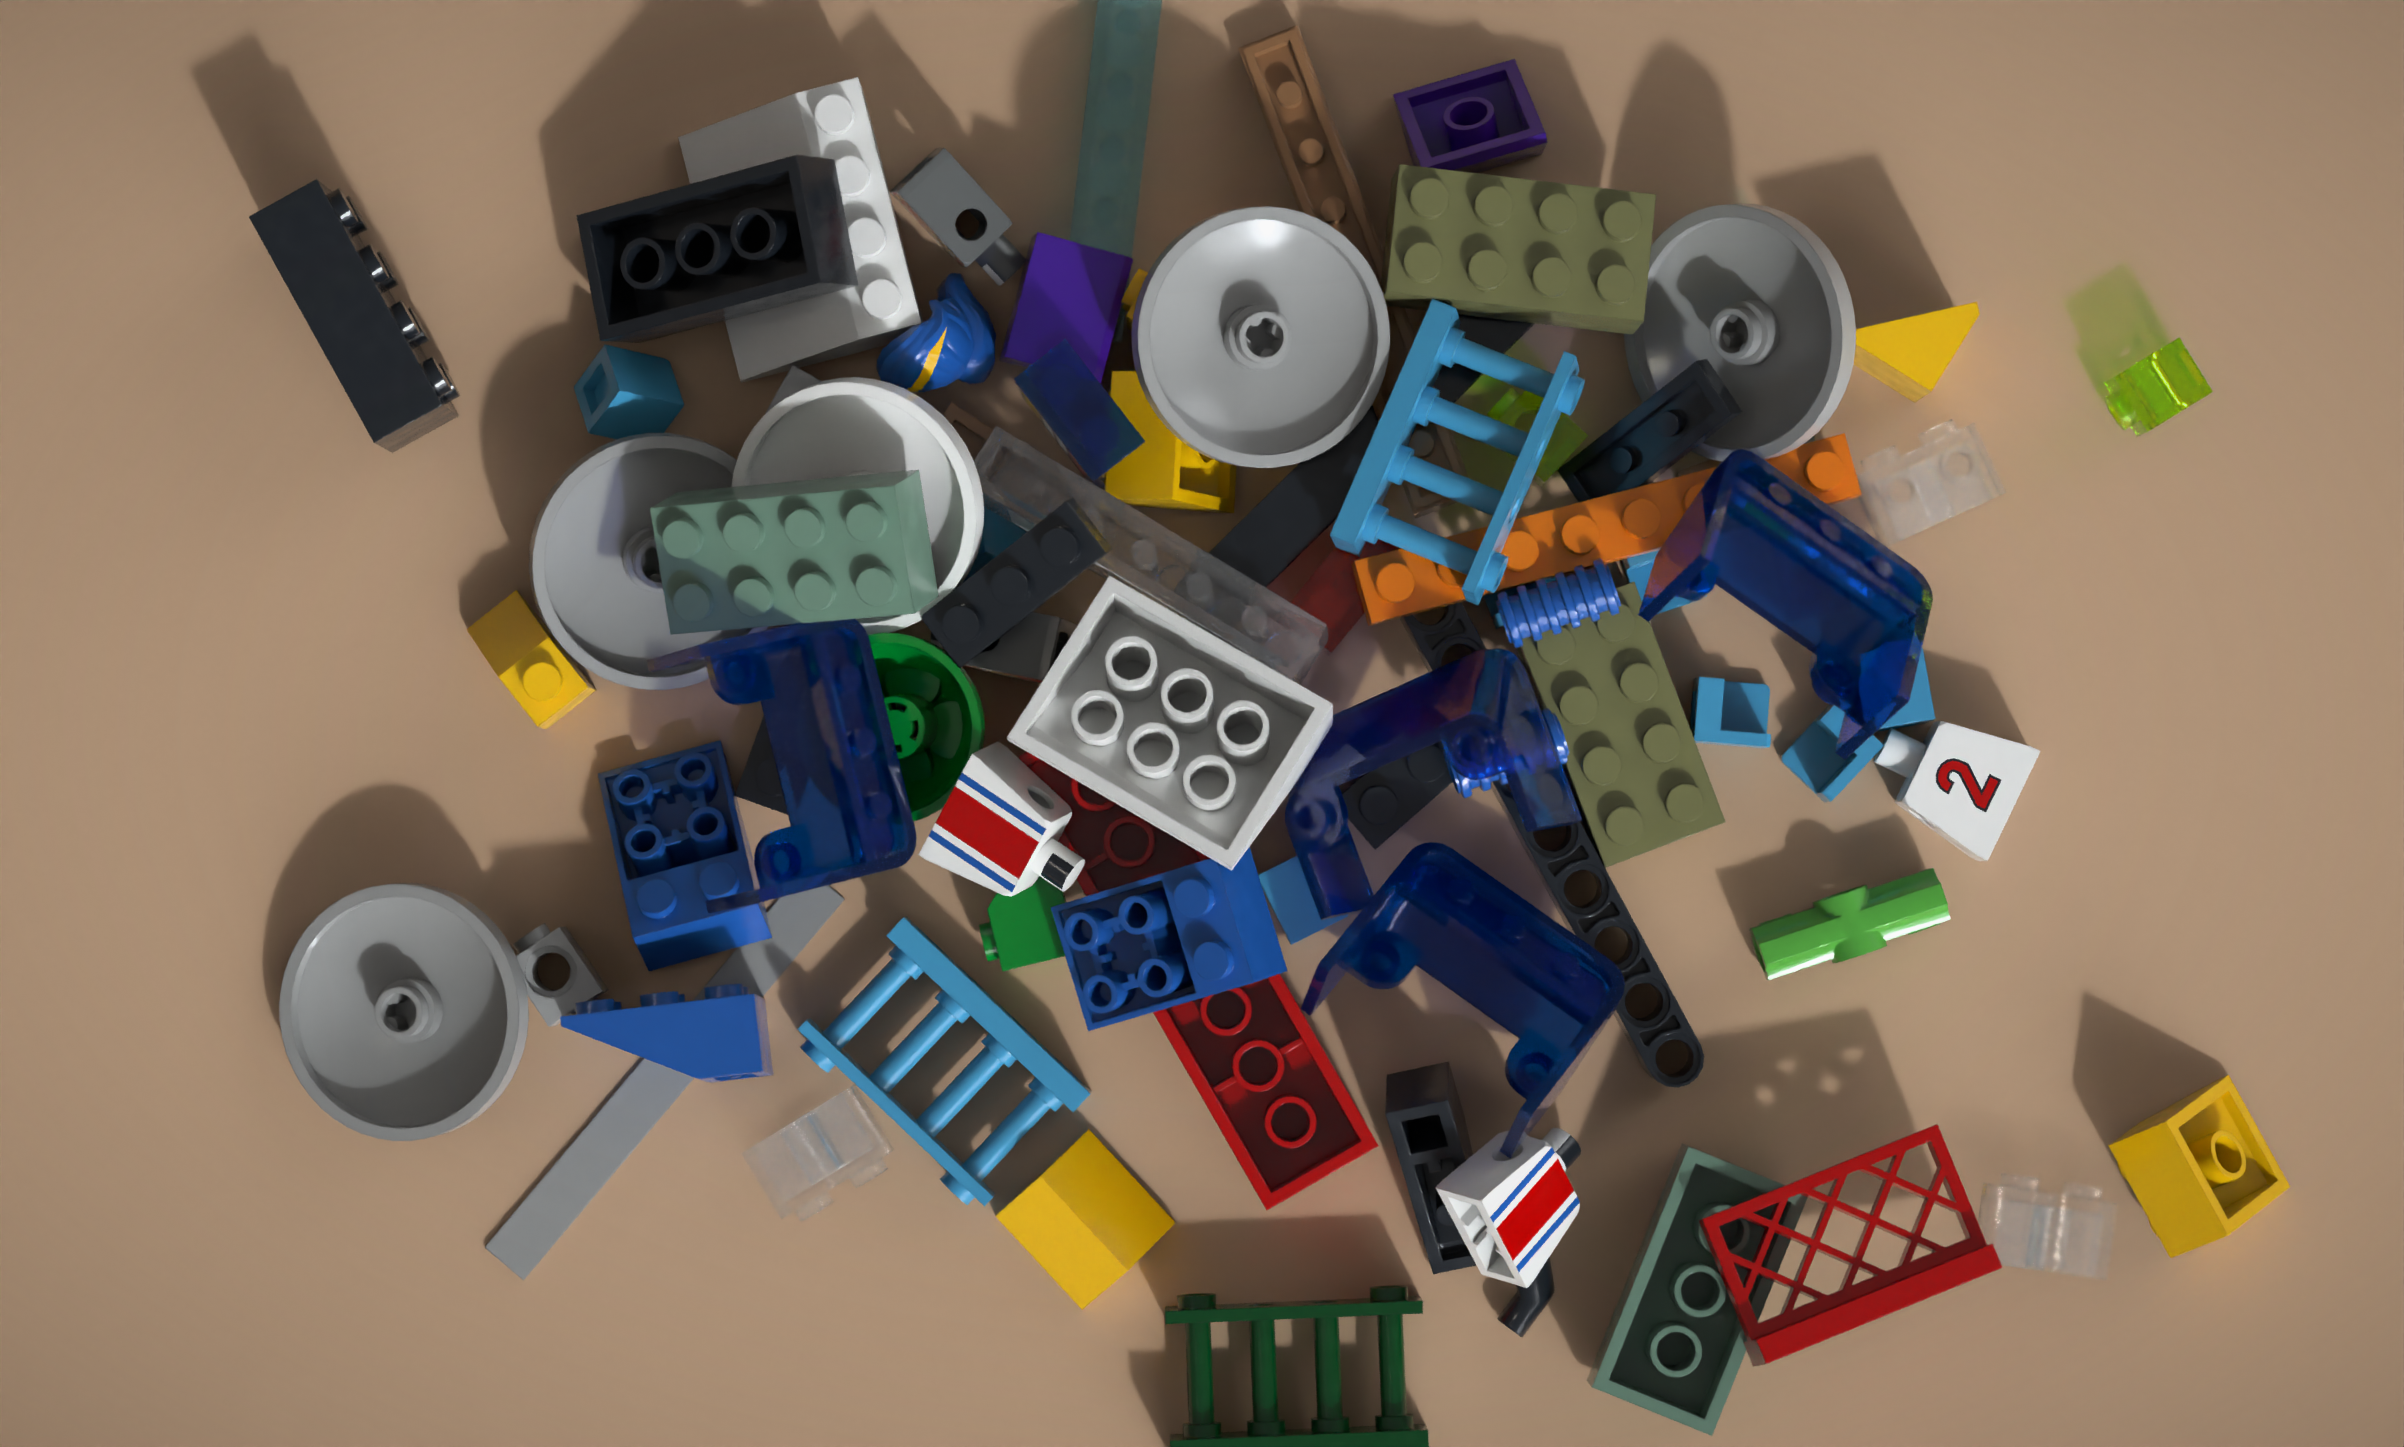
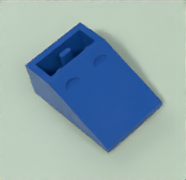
M721 740L598 773L632 937L648 971L772 938L758 874Z
M1250 847L1232 871L1210 858L1051 907L1088 1031L1238 988L1288 971Z
M743 984L704 988V1000L685 1002V994H679L678 991L640 995L641 1007L622 1009L621 1002H614V999L575 1003L576 1015L560 1017L561 1026L709 1083L773 1075L765 999L756 994H749L748 987H743Z

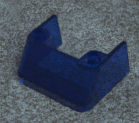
M1744 449L1732 451L1714 469L1656 554L1638 615L1649 622L1675 596L1698 601L1703 599L1714 588L1715 584L1812 652L1809 674L1815 693L1824 702L1835 705L1845 712L1835 753L1846 760L1910 701L1933 603L1932 590L1925 577L1913 565L1760 456Z
M856 619L796 623L705 643L647 660L650 673L705 661L711 686L722 700L732 705L761 702L790 821V827L767 833L757 844L754 854V865L760 887L707 900L705 902L708 913L760 903L898 868L909 861L916 847V829L871 643L865 628Z
M1501 648L1475 651L1333 715V725L1301 777L1289 792L1285 810L1286 827L1321 920L1366 912L1378 907L1348 827V810L1339 785L1439 741H1442L1451 766L1465 778L1482 780L1503 772L1505 773L1527 832L1572 825L1582 820L1526 670L1515 654Z
M1423 843L1414 847L1406 855L1320 961L1301 1010L1311 1016L1346 972L1369 987L1391 989L1403 983L1416 966L1421 968L1519 1038L1518 1042L1511 1049L1505 1063V1075L1508 1083L1515 1092L1527 1100L1520 1108L1500 1149L1501 1153L1511 1158L1562 1092L1615 1012L1624 994V977L1614 962L1457 851L1442 843Z

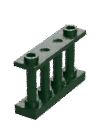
M1386 1285L1370 1287V1298L1216 1304V1294L1214 1293L1177 1295L1178 1306L1165 1307V1324L1185 1323L1189 1422L1183 1423V1434H1170V1447H1429L1426 1424H1414L1413 1414L1407 1413L1403 1314H1423V1301L1421 1297L1408 1296V1286ZM1377 1315L1381 1414L1375 1416V1426L1350 1427L1349 1417L1343 1416L1339 1317ZM1313 1318L1317 1417L1311 1418V1429L1286 1430L1285 1419H1279L1275 1320ZM1249 1321L1253 1420L1247 1421V1431L1221 1432V1422H1217L1214 1419L1211 1322Z

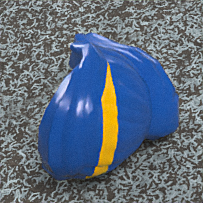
M950 273L936 289L937 300L929 301L932 314L928 320L912 326L882 349L876 363V370L881 381L902 387L910 392H926L947 386L957 379L968 384H980L990 376L995 363L996 332L988 312L966 286L961 273Z

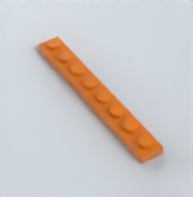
M1845 433L1805 443L1793 451L1778 457L1751 462H1732L1517 518L1501 554L1509 558L1502 580L1494 593L1516 588L1523 584L1535 583L1536 580L1541 578L1545 580L1554 578L1555 573L1561 571L1564 575L1573 573L1574 567L1582 565L1584 570L1594 567L1593 561L1600 558L1604 564L1858 498L1862 493ZM1488 526L1444 538L1478 551ZM1404 549L1356 560L1351 564L1368 626L1466 601L1462 586L1467 575ZM1485 590L1483 596L1493 593Z

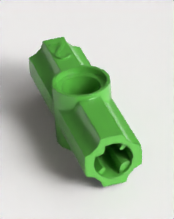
M1929 868L1869 889L1867 885H1863L1813 902L1814 907L1760 923L1749 930L1753 947L1766 980H1772L1828 960H1832V963H1838L1886 947V941L1906 934L1917 933L1951 919L1942 885L1936 876L1934 868Z

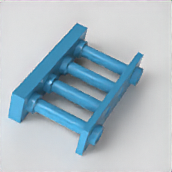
M1432 299L1338 514L1330 537L1336 548L1360 557L1366 541L1375 544L1379 539L1467 575L1462 586L1465 599L1468 602L1479 605L1484 591L1487 590L1494 593L1502 580L1509 558L1501 554L1561 412L1568 415L1573 413L1580 399L1585 379L1577 376L1580 370L1576 355L1566 351L1563 352L1557 369L1553 374L1465 339L1466 332L1459 329L1461 321L1457 309ZM1457 363L1543 397L1544 399L1529 433L1440 398V390L1433 387L1442 366L1445 365L1451 368ZM1430 421L1517 456L1518 459L1504 491H1499L1415 457V450L1407 446L1417 423L1427 426ZM1405 480L1492 515L1493 517L1478 551L1389 516V508L1382 506L1391 483L1401 485Z
M903 917L886 935L896 945L888 953L892 959L824 1031L812 1019L806 1020L797 1029L807 1038L800 1048L827 1073L836 1065L946 1169L947 1172L940 1180L962 1202L968 1205L976 1198L985 1206L996 1194L982 1181L1050 1108L1056 1112L1064 1103L1074 1112L1092 1091L908 917ZM925 972L942 988L935 997L939 1003L870 1075L842 1048L910 976L916 980ZM969 1016L973 1017L989 1033L981 1041L985 1047L916 1119L889 1092L957 1020L963 1024ZM1018 1060L1035 1076L1028 1085L1032 1091L963 1163L936 1138V1135L1003 1064L1009 1068Z

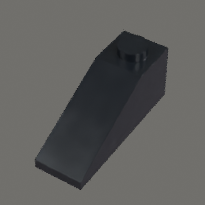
M1449 1061L1387 1074L1385 1114L1433 1274L1476 1266L1436 1190L1437 1185L1473 1155L1464 1112Z

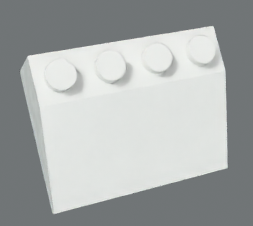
M858 77L798 92L678 137L690 184L794 155L835 160L859 286L726 320L725 323L741 383L789 371L792 365L800 368L885 346L912 326L923 323L865 95Z
M1109 576L1007 736V740L1232 871L1299 780L1333 725V704Z

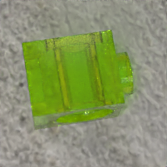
M2180 337L2104 382L2110 395L2104 398L2110 414L2121 429L2126 430L2131 427L2137 437L2152 430L2213 392Z
M1511 387L1486 415L1514 427L1516 420L1521 416L1527 414L1537 415L1544 398L1528 391H1524L1521 395ZM1561 412L1533 477V480L1540 487L1588 437L1563 412ZM1503 451L1516 464L1518 457Z

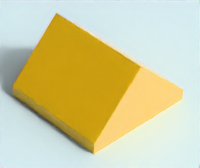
M1977 302L1856 329L1854 365L1914 403L1933 390L1980 315Z
M1090 1129L1079 1137L995 1216L1082 1310L1123 1276L1176 1223Z

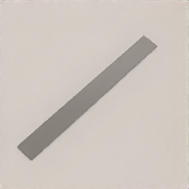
M805 867L767 912L772 938L738 947L704 988L727 984H743V987H748L749 994L763 997L845 899ZM704 988L693 1001L705 999ZM644 1058L485 1248L522 1280H525L691 1083L694 1077Z

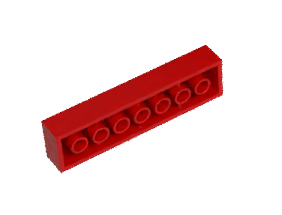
M1025 752L1018 756L1072 810V816L1058 842L1085 859L1084 866L1076 880L1086 896L1210 859L1032 754ZM1280 974L1153 1012L1266 1210L1271 1209L1379 1146Z

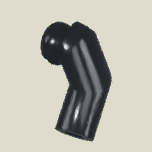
M1550 1257L1528 1288L1516 1285L1517 1292L1497 1318L1522 1338L1554 1294L1555 1287Z

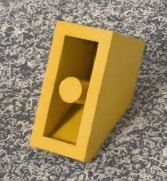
M515 590L466 629L498 678L539 728L548 729L596 691V688L565 649L557 642L518 590Z

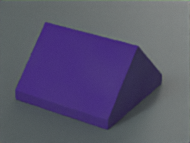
M1515 59L1393 94L1413 166L1480 173L1541 155L1548 143L1546 132Z
M1037 232L1030 241L1026 256L1027 261L1022 271L999 361L1101 383L1133 258Z

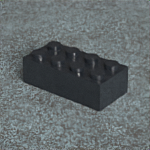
M794 155L576 215L600 341L642 343L859 286L834 159Z
M316 179L249 216L375 444L393 453L459 416L451 401L459 397L460 393L442 363L438 364L433 356L427 359L420 345L429 341L428 335L411 307L407 308L402 300L397 303L389 290L399 285L397 279L381 252L376 253L371 244L366 247L364 246L358 234L366 231L368 228L349 196L345 197L340 188L331 191Z

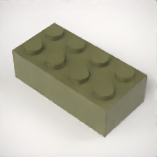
M1399 164L1391 179L1380 286L1386 306L1427 311L1432 299L1455 307L1458 315L1633 335L1644 322L1656 194Z
M1635 582L1616 588L1621 603L1619 614L1612 616L1608 610L1599 613L1600 620L1592 622L1590 617L1580 620L1581 626L1573 629L1571 623L1561 626L1562 633L1553 635L1552 630H1548L1542 633V640L1535 642L1531 636L1522 639L1523 646L1516 648L1540 712L1543 709L1549 708L1552 713L1556 714L1562 727L1569 755L1567 756V763L1562 764L1561 767L1587 836L1605 868L1726 822Z

